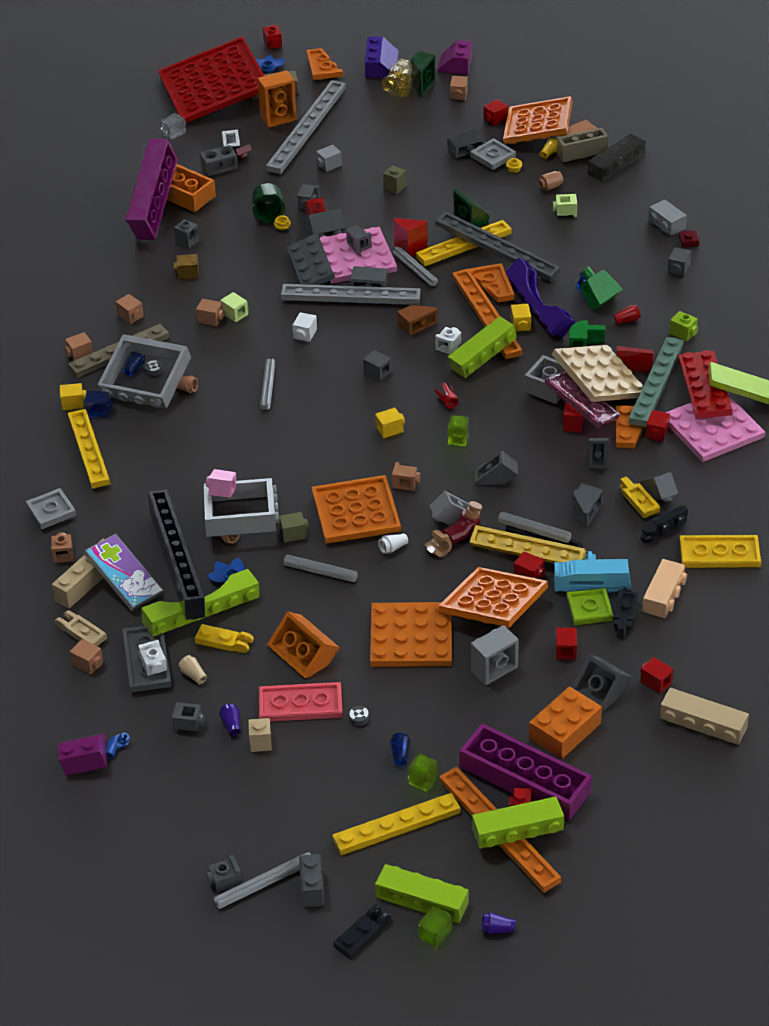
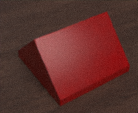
M394 218V247H401L411 257L415 256L416 252L428 248L427 220Z
M617 346L616 357L620 358L630 371L650 373L654 364L655 352L648 349Z

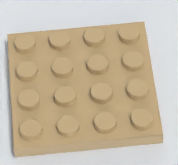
M608 345L554 349L552 356L591 402L638 398L643 389L642 383L622 363V360L616 357V354Z

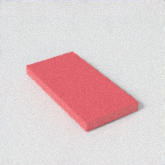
M341 682L259 686V719L270 718L271 722L343 718Z

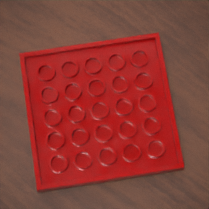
M243 36L158 70L159 76L183 124L259 94L258 78L264 77Z

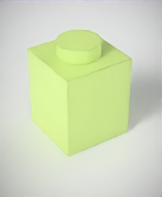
M232 292L220 300L224 315L232 321L237 322L248 315L247 300Z

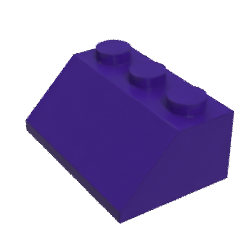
M367 37L365 78H396L399 52L384 37Z

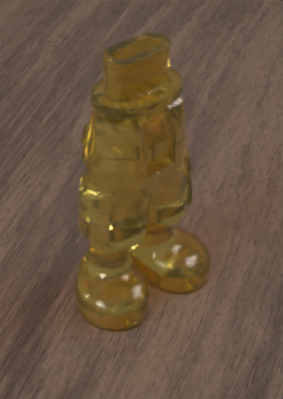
M405 59L396 61L395 65L390 69L389 75L382 81V88L385 91L393 90L397 81H399L396 89L397 94L400 97H405L409 94L412 67L410 61Z

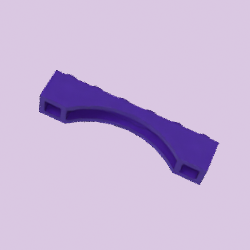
M518 257L505 272L509 276V282L517 287L516 291L520 295L525 297L523 300L532 306L531 310L540 316L539 320L548 327L547 331L553 336L558 335L563 338L576 321L567 311L559 306H548L543 303L537 289V272L530 263Z

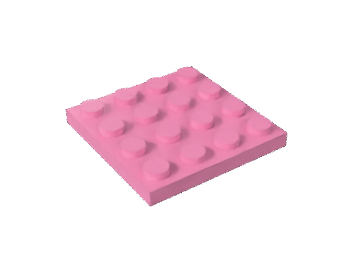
M380 227L364 229L366 233H371L372 248L356 253L347 244L346 233L320 238L335 276L334 279L330 280L331 284L349 281L353 266L386 268L388 273L397 272V265Z
M729 395L732 406V415L695 419L691 403L665 412L670 413L669 428L702 462L765 438V431Z

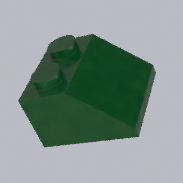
M418 50L410 60L412 65L411 78L414 89L422 97L436 81L435 55Z
M454 189V216L479 228L489 225V213L470 196Z

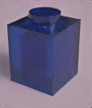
M87 391L84 407L88 417H108L109 410H112L113 401L109 398V392Z

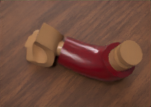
M470 501L467 510L462 511L455 523L442 531H432L431 535L434 537L424 544L427 550L433 555L444 557L450 552L452 544L472 535L475 525H480L482 505L478 502Z

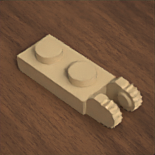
M71 611L64 613V617L69 622L60 617L55 620V624L59 629L67 632L78 641L83 639L98 646L107 639L104 631Z

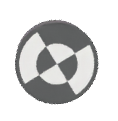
M159 360L148 361L145 364L146 374L149 376L160 375L163 372L162 362Z
M355 706L350 709L349 721L351 724L363 726L369 722L370 715L366 707Z

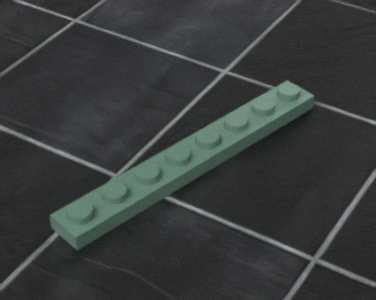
M666 337L631 412L629 424L646 427L652 410H655L675 366L678 354H680L683 348L684 340Z

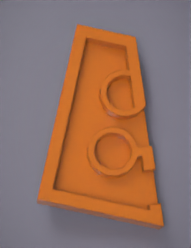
M322 48L306 50L313 80L344 77L342 69L337 68V64L330 60V57Z
M502 263L469 269L478 284L497 303L515 300V294Z
M616 406V448H635L642 434L643 426L629 424V417L634 406Z

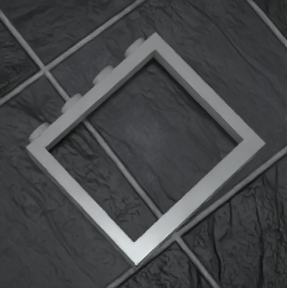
M123 334L98 383V387L102 396L106 398L112 397L122 401L136 402L141 405L147 404L156 408H167L191 359V355L187 346ZM129 352L177 360L161 394L113 385Z
M272 478L236 481V490L231 498L208 495L209 487H206V484H204L206 537L276 531V523H279L277 488L276 485H272ZM268 497L269 512L213 516V501Z

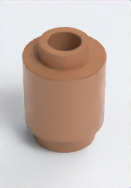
M559 171L541 175L538 185L544 191L560 187L564 182L563 175Z

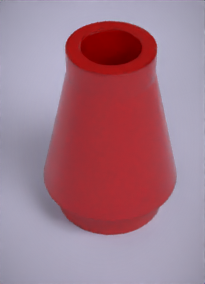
M629 305L619 313L614 314L613 317L618 325L637 321L641 318V314L637 305Z

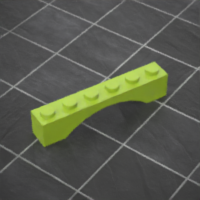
M249 569L230 575L228 580L218 590L205 596V617L259 598V582ZM158 601L141 608L142 623L148 628L152 637L202 619L185 620L179 602Z

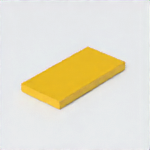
M681 535L679 537L681 564H684L685 568L761 567L758 535Z

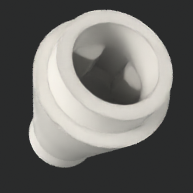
M404 533L382 536L378 541L379 549L383 554H391L400 547L407 545L408 537Z

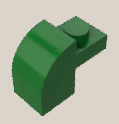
M588 320L573 324L569 333V348L586 347L587 343L605 344V325H588Z

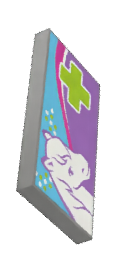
M117 534L85 550L84 555L131 611L163 593V589Z

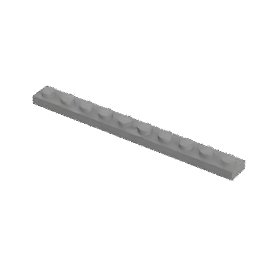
M330 81L268 162L266 171L282 174L344 92L346 83Z

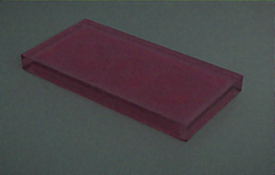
M566 371L548 377L544 382L545 385L598 429L618 420L620 416L605 401L591 402Z

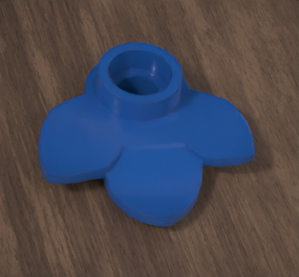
M268 55L263 60L256 59L262 72L267 74L272 73L276 68L283 66L285 63L284 58L275 60L271 55Z
M239 558L234 559L230 565L216 561L214 572L207 574V576L213 582L225 583L230 575L243 571L244 564Z

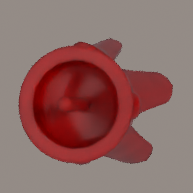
M443 383L442 386L446 396L437 389H435V393L448 409L454 408L459 402L458 397L454 393L452 385H450L451 392L447 384Z

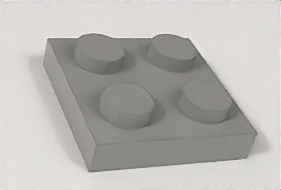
M493 138L470 151V157L494 170L511 158H515L516 151Z
M61 488L25 501L26 507L41 529L76 516V510Z

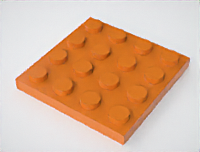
M572 97L510 106L503 136L504 144H515L521 141L529 142L533 139H546L551 136L567 134L573 102Z
M386 475L312 487V495L326 544L401 532L400 520Z
M477 567L439 605V612L450 616L463 617L468 620H477L500 626L504 625L510 628L548 588V582L546 580Z
M442 602L372 603L370 667L452 666V620L450 615L439 612V605Z

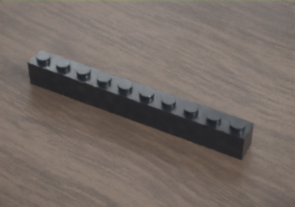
M167 489L148 492L149 512L185 620L204 618L205 597Z

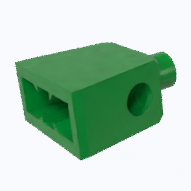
M589 266L581 272L586 281L580 286V289L592 311L623 290L605 270L595 274Z

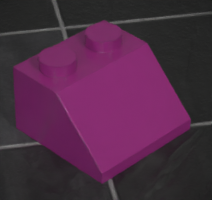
M466 40L456 41L443 51L437 72L468 74L472 60V42Z
M105 733L68 740L58 744L59 762L65 775L68 776L107 767Z

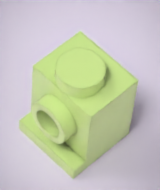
M576 194L556 195V201L553 202V212L557 211V215H573V217H577Z

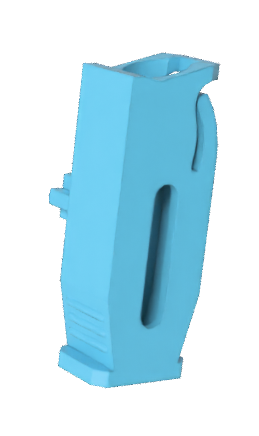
M588 551L584 560L554 562L555 591L573 592L606 588L607 593L617 592L624 587L627 590H631L628 559L596 560V555L592 554V551Z

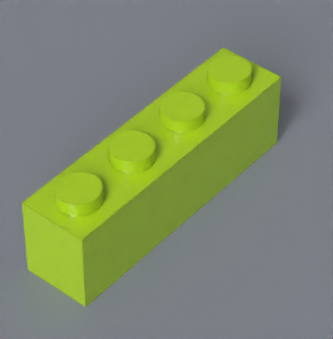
M499 316L448 356L451 369L464 378L468 377L517 338L514 325Z
M551 797L472 815V830L479 849L493 847L499 844L512 843L517 840L564 830V814L557 797Z
M385 864L375 883V893L378 899L458 924L469 904L468 889L443 882L439 879L429 878L420 873L403 870L397 866Z

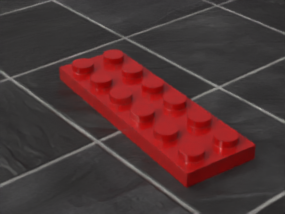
M705 350L696 353L678 354L679 365L695 419L732 415V406L727 391L712 387L709 383L708 367L710 362L718 364L714 351Z

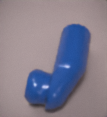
M122 732L109 739L106 747V757L108 759H113L116 750L128 745L130 740L129 734Z

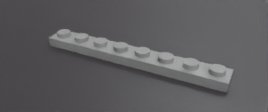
M283 284L281 300L419 305L421 288Z

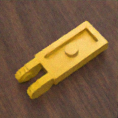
M204 624L200 626L195 636L196 644L242 653L248 652V644H251L254 640L251 634L243 631L239 633Z

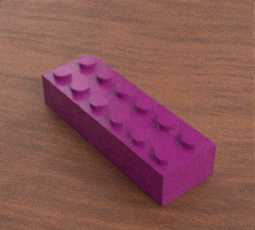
M149 139L148 145L145 147L144 159L141 161V169L137 175L138 180L133 189L134 194L130 200L129 211L126 214V222L138 240H156L178 160L168 139Z
M483 723L459 750L460 768L513 794L514 788L532 789L531 802L557 797L564 814V819L570 821L591 794V775Z

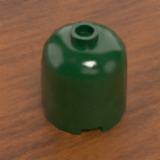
M262 183L254 189L252 194V211L257 220L264 221L266 224L274 223L275 219L278 216H282L285 212L283 194L275 184Z

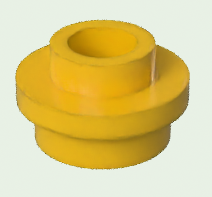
M511 158L506 162V167L509 172L516 173L522 168V162L517 158Z
M278 216L274 221V227L281 231L291 226L287 216Z

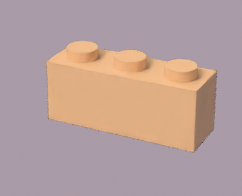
M662 559L643 598L642 612L666 618L669 611L672 612L675 603L674 599L679 597L680 586L685 585L687 579L684 564Z

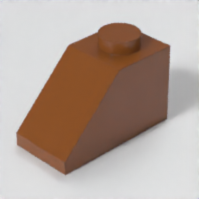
M410 305L397 311V325L409 336L438 323V309L436 307Z

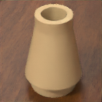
M188 655L179 662L180 672L194 680L198 685L206 681L207 675L195 657Z

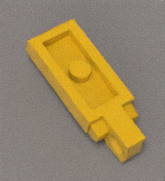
M627 476L620 479V488L623 496L643 519L660 512L658 503L640 483L633 484Z

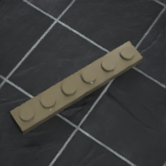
M161 324L133 335L161 342L170 338L169 332ZM119 342L68 363L69 370L79 378L107 366ZM129 352L128 356L134 354L135 352Z

